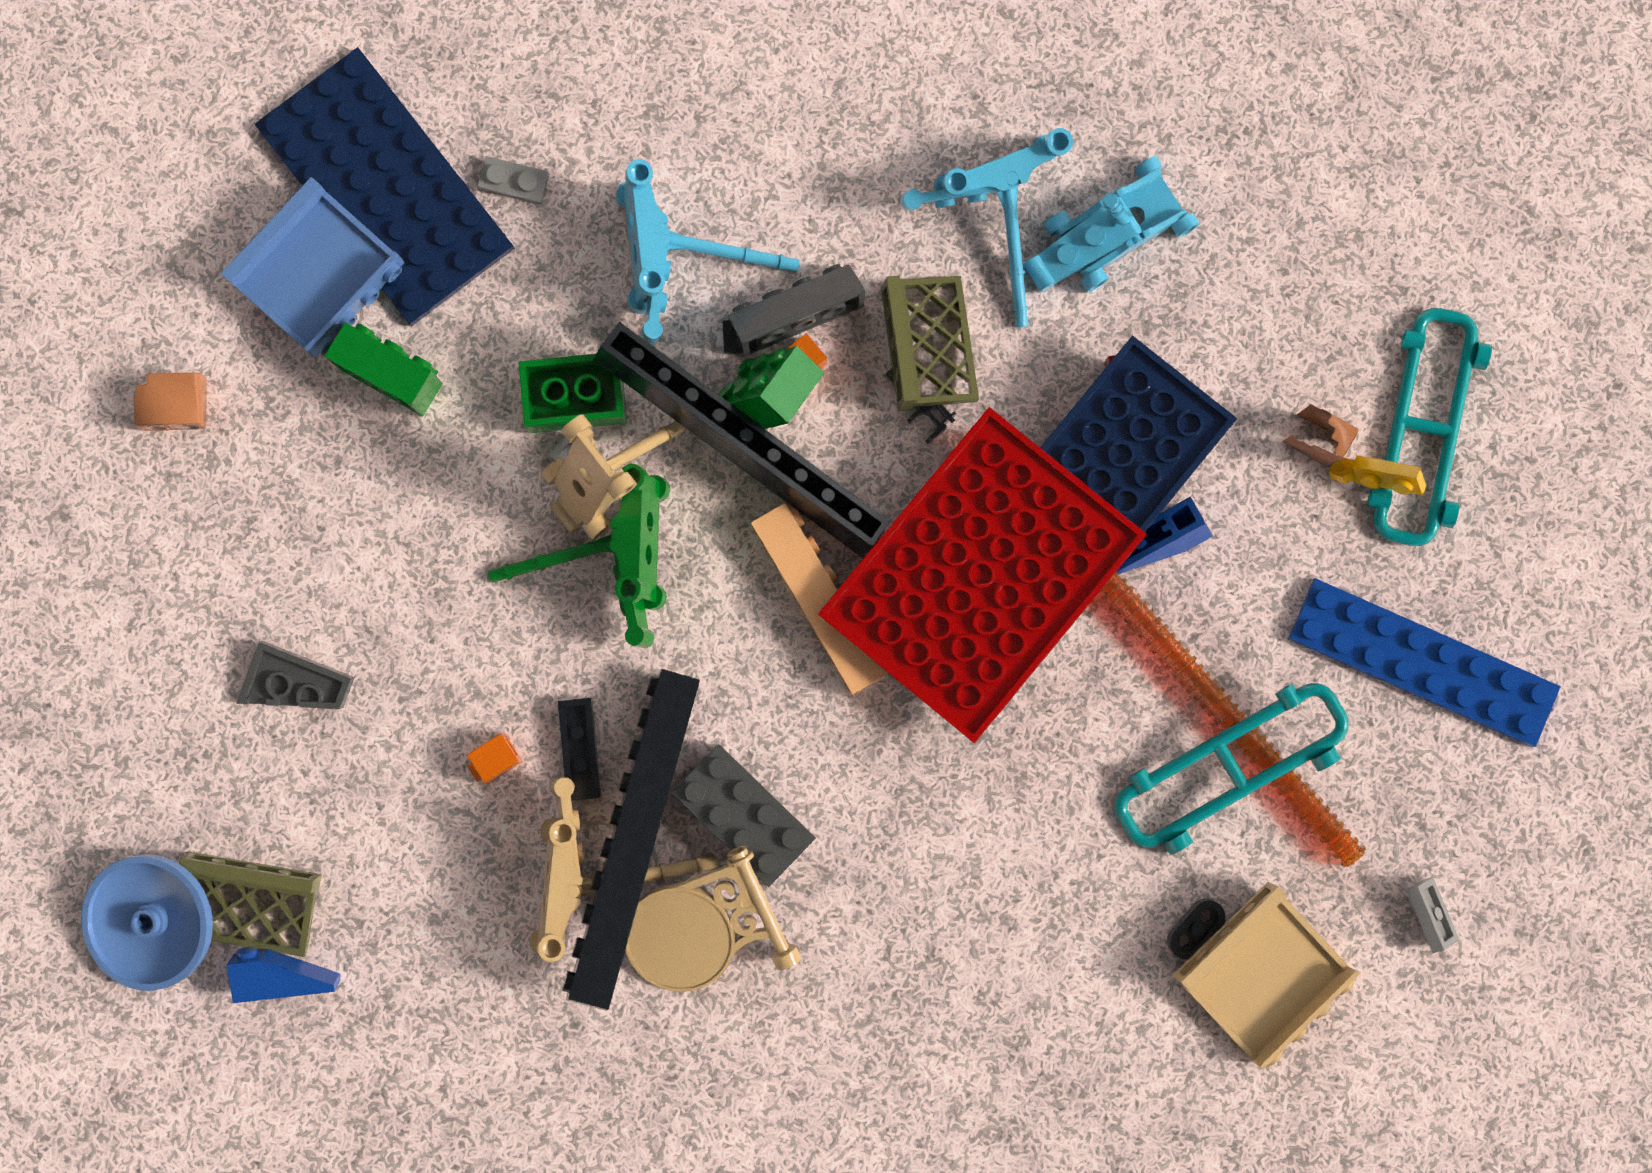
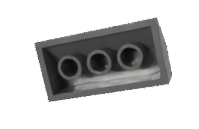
M840 264L830 266L822 272V276L811 280L810 277L799 279L792 284L793 288L784 292H781L780 289L773 290L765 294L760 302L753 305L750 302H745L732 309L733 313L728 315V319L744 357L755 353L750 352L749 342L755 339L758 352L864 307L865 290L849 264L843 267Z

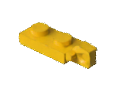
M1358 455L1355 460L1343 458L1331 465L1328 472L1332 480L1343 484L1352 481L1371 489H1377L1378 487L1392 489L1403 495H1409L1410 493L1423 495L1426 487L1421 469L1418 466Z

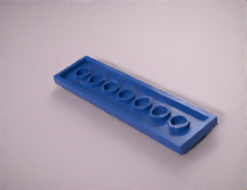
M1316 578L1313 579L1288 637V640L1530 747L1537 746L1561 686Z

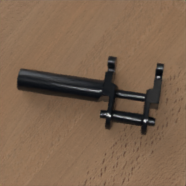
M891 368L885 375L894 384ZM943 405L914 407L917 411L908 418L907 422L911 424L915 418L922 414L927 415L937 426V430L926 439L925 442L929 445L934 438L936 439L947 430L946 424L949 421L951 423L955 421L954 417L957 413H950ZM935 407L945 417L941 422L931 413Z

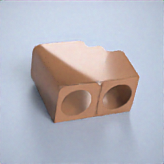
M194 372L148 373L147 383L136 386V394L134 395V425L142 431L205 429L207 378L200 373ZM194 425L199 426V428L182 429L176 428V426ZM160 426L165 427V429H145L144 427Z
M1310 404L1299 412L1297 416L1309 420L1333 433L1332 439L1338 442L1334 451L1335 454L1316 445L1310 446L1304 441L1300 442L1292 436L1282 442L1323 466L1328 467L1344 458L1359 429L1330 412Z

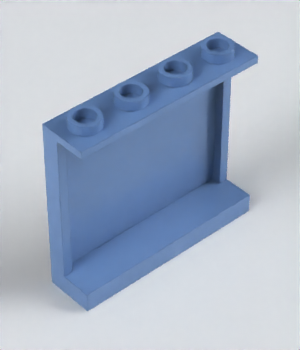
M310 177L220 274L316 359L319 354L324 355L327 353L343 324L346 322L352 326L357 320V313L364 306L368 307L376 301L380 294L379 290L387 281H394L402 271L401 266L405 262L395 251L393 252L329 195L317 181Z

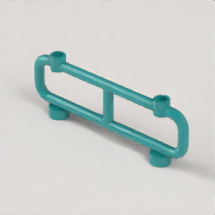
M1430 308L1423 311L1416 317L1412 331H1404L1400 348L1408 350L1385 456V461L1398 463L1405 429L1444 437L1425 529L1420 533H1411L1391 528L1388 525L1386 517L1392 501V489L1381 487L1379 489H1371L1367 504L1368 507L1374 508L1373 524L1376 531L1384 539L1409 546L1425 545L1435 538L1439 526L1453 528L1456 524L1459 503L1445 500L1471 371L1472 368L1486 370L1492 353V345L1478 342V328L1468 315L1443 308ZM1431 321L1461 326L1465 332L1447 424L1408 416L1420 355L1425 344V331Z
M1309 683L1298 689H1295L1294 685L1290 684L1275 693L1277 701L1151 773H1148L1146 768H1143L1129 776L1128 779L1131 784L1118 793L1114 807L1117 819L1127 836L1133 843L1141 847L1152 848L1163 843L1169 854L1173 855L1193 843L1187 829L1309 760H1311L1317 772L1338 762L1341 757L1334 746L1345 738L1349 728V720L1336 695L1329 687L1319 683ZM1310 697L1321 698L1334 718V730L1247 780L1226 745L1281 713L1294 708ZM1215 752L1235 787L1152 834L1142 833L1128 811L1129 801Z

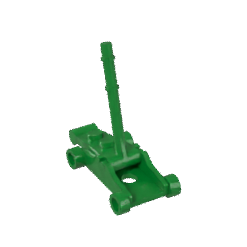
M628 464L622 470L625 473L628 472L637 484L629 493L622 497L621 507L617 515L610 521V528L613 529L610 535L549 554H539L535 558L510 565L504 564L503 567L489 570L488 575L490 581L494 583L505 579L510 580L515 576L537 570L543 571L547 567L601 552L613 553L615 559L614 576L617 581L615 594L619 599L623 616H626L628 629L625 632L626 642L632 646L648 648L654 642V634L648 629L645 608L658 610L664 606L667 598L664 588L657 585L659 503L669 496L670 484L659 475L649 476L647 471L637 464Z

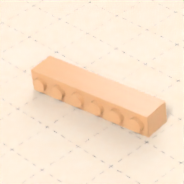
M783 503L751 522L752 528L853 696L886 677L887 673L818 615L837 591L833 583L837 582L838 579L829 564L823 566L817 557L821 550L813 536L811 535L806 538L800 526L805 523L797 509L792 508L789 510L786 503Z

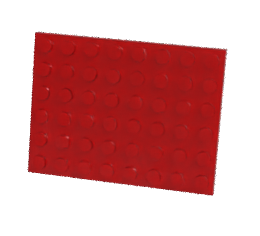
M988 407L818 615L975 744L1147 534L992 408Z

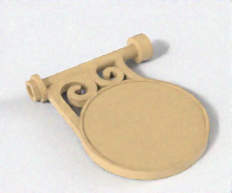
M746 846L737 847L727 854L729 858L727 861L728 865L678 884L656 888L639 899L625 951L634 969L645 980L659 988L670 991L686 992L701 989L713 983L724 973L733 955L741 947L761 939L771 940L776 950L772 953L771 958L777 970L788 969L801 960L796 945L787 944L749 862L754 854L751 850H747ZM729 878L737 883L739 893L733 899H726L722 895V890H727L729 896L734 895L735 886L727 880L716 884L713 895L697 887L718 879ZM727 910H733L731 917ZM743 913H756L760 916L765 928L756 929L757 921L752 915L744 917V924H749V926L743 927L737 919ZM735 933L741 935V936H740L739 938H737L736 940H735Z

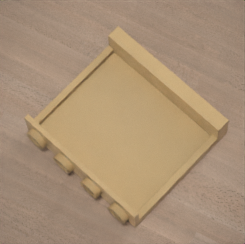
M1267 882L1172 975L1239 1048L1263 1070L1267 1066L1275 1064L1281 1058L1282 1051L1291 1042H1296L1306 1033V1027L1315 1018L1318 1019L1325 1015L1330 1009V1003L1338 995L1348 992L1353 987L1354 980L1360 975L1343 961L1286 899L1287 895L1278 886Z

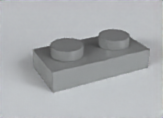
M486 156L477 187L482 191L542 205L550 174L545 170Z
M1433 877L1424 879L1406 889L1409 895V903L1417 914L1422 926L1423 937L1429 943L1432 953L1444 951L1459 941V937Z

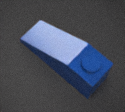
M1191 496L1157 516L1145 531L1147 535L1116 572L1121 574L1184 553L1213 537Z
M245 947L237 950L227 963L233 1003L335 992L341 981L340 973L270 949L257 950L256 947Z

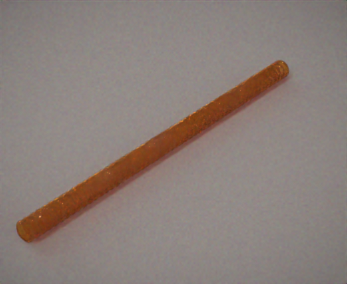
M1116 572L1101 591L1104 593L1103 598L1105 600L1109 598L1111 601L1110 606L1117 607V614L1125 616V623L1130 622L1132 624L1130 627L1132 631L1137 630L1139 632L1137 636L1140 639L1143 637L1146 640L1144 644L1146 646L1150 645L1153 648L1151 652L1153 654L1157 653L1160 656L1158 660L1160 662L1164 661L1167 664L1165 668L1167 670L1172 669V676L1180 678V685L1185 684L1188 687L1186 691L1194 694L1193 699L1201 702L1200 707L1208 710L1207 715L1215 718L1214 723L1222 726L1221 731L1245 719L1246 712L1238 710L1239 704L1230 701L1232 697L1230 695L1226 696L1223 693L1225 689L1223 687L1219 688L1216 685L1218 681L1216 679L1212 680L1209 677L1211 673L1203 670L1204 665L1196 662L1197 657L1195 655L1190 656V649L1182 647V640L1177 641L1174 638L1176 634L1168 631L1169 626L1161 623L1162 618L1154 615L1155 610L1153 608L1149 610L1147 607L1148 602L1141 601V594H1135L1133 592L1135 589L1133 585L1128 586L1126 584L1128 580L1125 577L1122 579ZM1257 727L1236 739L1235 746L1236 748L1241 747L1243 749V756L1248 755L1250 757L1249 762L1251 764L1255 763L1257 765L1256 770L1261 772L1285 758L1280 757L1281 752L1273 749L1274 744L1272 742L1268 743L1266 741L1267 736L1265 734L1261 735L1259 733L1260 728ZM1295 769L1272 781L1270 786L1278 789L1277 794L1279 796L1284 795V802L1286 804L1291 803V810L1299 812V819L1306 820L1305 825L1313 828L1312 833L1320 836L1319 841L1327 844L1326 849L1334 852L1333 857L1341 860L1340 865L1342 867L1351 866L1364 855L1366 847L1364 845L1359 846V839L1351 837L1352 831L1343 828L1344 822L1336 820V813L1331 814L1329 812L1330 807L1322 804L1323 799L1315 796L1316 791L1308 788L1309 783L1301 780L1302 775L1300 773L1295 774Z

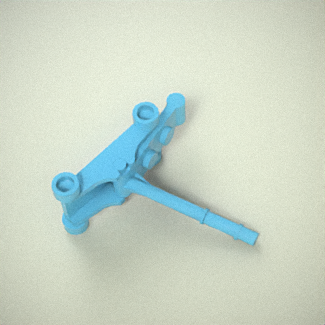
M1063 128L1054 129L1048 134L1038 137L1032 146L971 170L952 169L935 180L933 185L934 191L921 193L919 190L911 189L900 198L901 207L904 210L912 211L927 203L935 202L936 208L954 206L955 199L967 198L968 203L987 201V194L998 195L1005 214L1010 265L1009 275H1011L1014 306L1012 311H1014L1016 327L1028 326V306H1026L1023 275L1025 270H1023L1017 214V190L1019 184L1028 182L1031 173L1036 167L1070 151L1073 145V137L1069 131Z
M1157 156L1150 157L1134 169L1139 180L1116 190L1115 193H1107L1102 200L1073 220L1064 210L1044 223L1050 236L1056 234L1058 240L1023 264L1040 293L1050 289L1056 283L1077 271L1083 276L1080 283L1085 291L1090 293L1109 280L1103 268L1169 228H1172L1177 238H1180L1199 226L1200 223L1194 213L1188 214L1185 209L1181 208L1161 177L1162 173L1160 170L1163 168V165ZM1136 208L1143 213L1144 221L1140 225L1130 212V209Z
M641 159L633 160L629 163L625 171L626 181L620 184L615 196L617 204L625 209L633 273L634 288L627 297V304L635 313H646L645 324L640 330L639 336L652 346L655 345L663 332L659 317L660 312H665L667 293L662 291L665 281L669 279L671 261H666L667 251L685 249L739 260L745 264L748 262L773 267L780 271L781 269L793 272L798 271L799 259L785 257L783 254L775 255L749 249V247L741 248L687 237L669 231L666 225L668 223L667 215L659 209L650 184L653 177L651 165Z

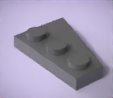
M261 641L256 648L236 704L342 709L355 677Z

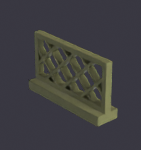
M900 275L886 276L881 287L898 412L911 411L913 407L978 402L979 395L961 276L901 280ZM954 286L955 299L950 305L935 294L939 287ZM916 288L926 297L917 307L906 298L905 289ZM929 299L944 310L936 321L921 310ZM908 309H909L911 312H913L910 316H909V313H908ZM947 314L959 322L960 329L954 336L939 325ZM915 316H918L930 326V329L922 338L912 331L910 327V322ZM933 330L949 341L941 352L925 341ZM960 334H961V341L957 339ZM912 340H914L917 343L914 348ZM952 344L961 350L964 355V360L959 366L944 356V353ZM920 346L935 357L927 369L915 360L914 353ZM938 361L953 371V374L945 383L929 372ZM964 365H965V368H966V372H964V371L962 370V368L964 367ZM917 371L922 374L919 378L917 376ZM956 375L968 383L969 394H957L948 387ZM925 377L940 388L935 396L920 397L919 384Z
M190 852L180 858L179 864L186 868L195 878L202 879L210 891L206 893V896L208 897L213 894L224 909L213 918L211 941L243 947H256L260 950L270 949L279 953L301 957L307 955L316 892L320 887L322 874ZM213 881L221 882V883H220L219 885L215 886V884L213 883ZM227 883L235 885L243 895L232 905H229L218 890ZM246 887H251L254 889L249 892L246 889ZM259 889L268 890L276 901L264 911L252 897V894ZM278 892L286 893V895L281 897ZM291 895L307 897L305 911L298 916L293 914L284 901ZM246 899L257 916L243 924L232 908ZM277 905L280 906L290 920L278 930H276L265 915ZM225 913L228 914L238 928L230 935L221 934L214 923ZM304 916V918H303V925H302V924L299 922V919ZM258 919L262 921L271 934L263 941L255 940L247 929L249 925ZM293 924L301 935L299 947L287 945L279 933ZM241 932L245 938L237 937L235 935ZM274 938L277 943H272L268 941Z

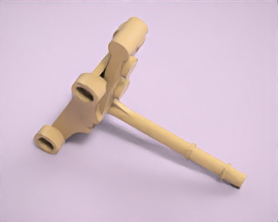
M583 414L575 417L563 427L561 432L573 444L565 460L560 458L552 462L541 472V476L548 485L554 484L560 491L561 496L550 508L570 534L585 524L584 532L591 540H595L610 529V520L605 515L606 510L615 500L625 496L637 484L628 472L625 473L622 469L616 472L614 470L662 443L671 441L673 437L687 430L677 421L667 426H662L657 432L606 460L595 447L597 443L593 439L592 425Z
M563 777L556 778L551 783V792L557 796L559 818L545 820L540 829L543 840L547 842L539 929L533 932L529 940L532 951L544 961L550 963L557 962L564 956L566 948L563 939L568 919L580 906V897L596 892L591 890L593 877L581 876L579 864H584V853L582 844H577L576 830H580L578 810H572L571 795L574 792L575 786L571 779ZM716 855L703 858L695 857L692 860L666 865L662 863L659 866L650 867L647 870L644 882L659 879L663 881L670 877L696 872L700 874L702 871L717 869Z

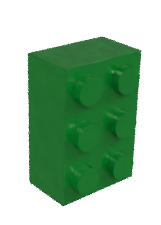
M345 322L324 357L342 372L423 417L443 384L436 376L438 371L432 368V364L417 355L410 359V355L405 353L402 347L388 339L381 343L382 340L364 325L357 323L353 327Z
M797 345L787 349L780 348L774 353L767 355L763 353L757 358H747L736 369L737 377L732 383L724 386L718 395L764 429L788 424L824 375V372Z
M596 354L518 361L524 427L530 434L561 431L567 423L582 414L587 418L592 427L628 424L624 382L595 362L593 359Z

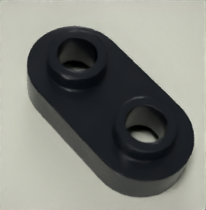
M1211 899L1196 901L1170 930L1167 936L1169 950L1175 956L1189 960L1224 925L1226 916L1223 907ZM1204 910H1209L1211 914L1207 921L1201 920V913ZM1187 935L1189 939L1188 944L1181 947L1179 945V938Z

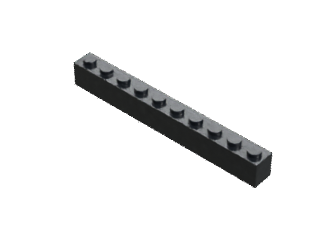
M620 321L598 349L593 359L595 362L860 557H863L873 548L889 525V520Z
M661 669L657 677L651 676L646 695L651 696L648 709L643 707L641 709L637 722V727L642 728L639 741L633 739L628 754V759L633 760L630 773H623L618 790L624 793L621 805H614L609 824L615 825L612 837H605L600 857L605 858L602 871L596 870L591 885V890L596 891L593 904L587 903L581 920L582 924H586L583 938L577 937L574 944L572 957L577 958L574 971H567L562 991L567 992V1001L604 1011L609 1010L698 690L699 679Z

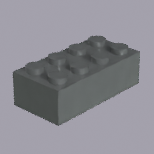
M720 744L672 792L730 850L740 846H746L747 850H751L754 854L753 858L749 861L755 875L768 887L816 839L799 820Z

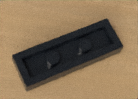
M592 698L558 701L564 778L571 779L575 786L574 792L571 795V801L601 798Z

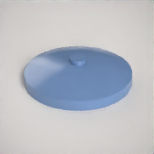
M141 854L119 860L98 874L89 886L83 901L81 925L87 949L95 963L106 975L126 987L143 991L160 990L170 987L191 975L202 963L208 952L213 932V918L209 900L197 879L186 868L171 859L159 855Z

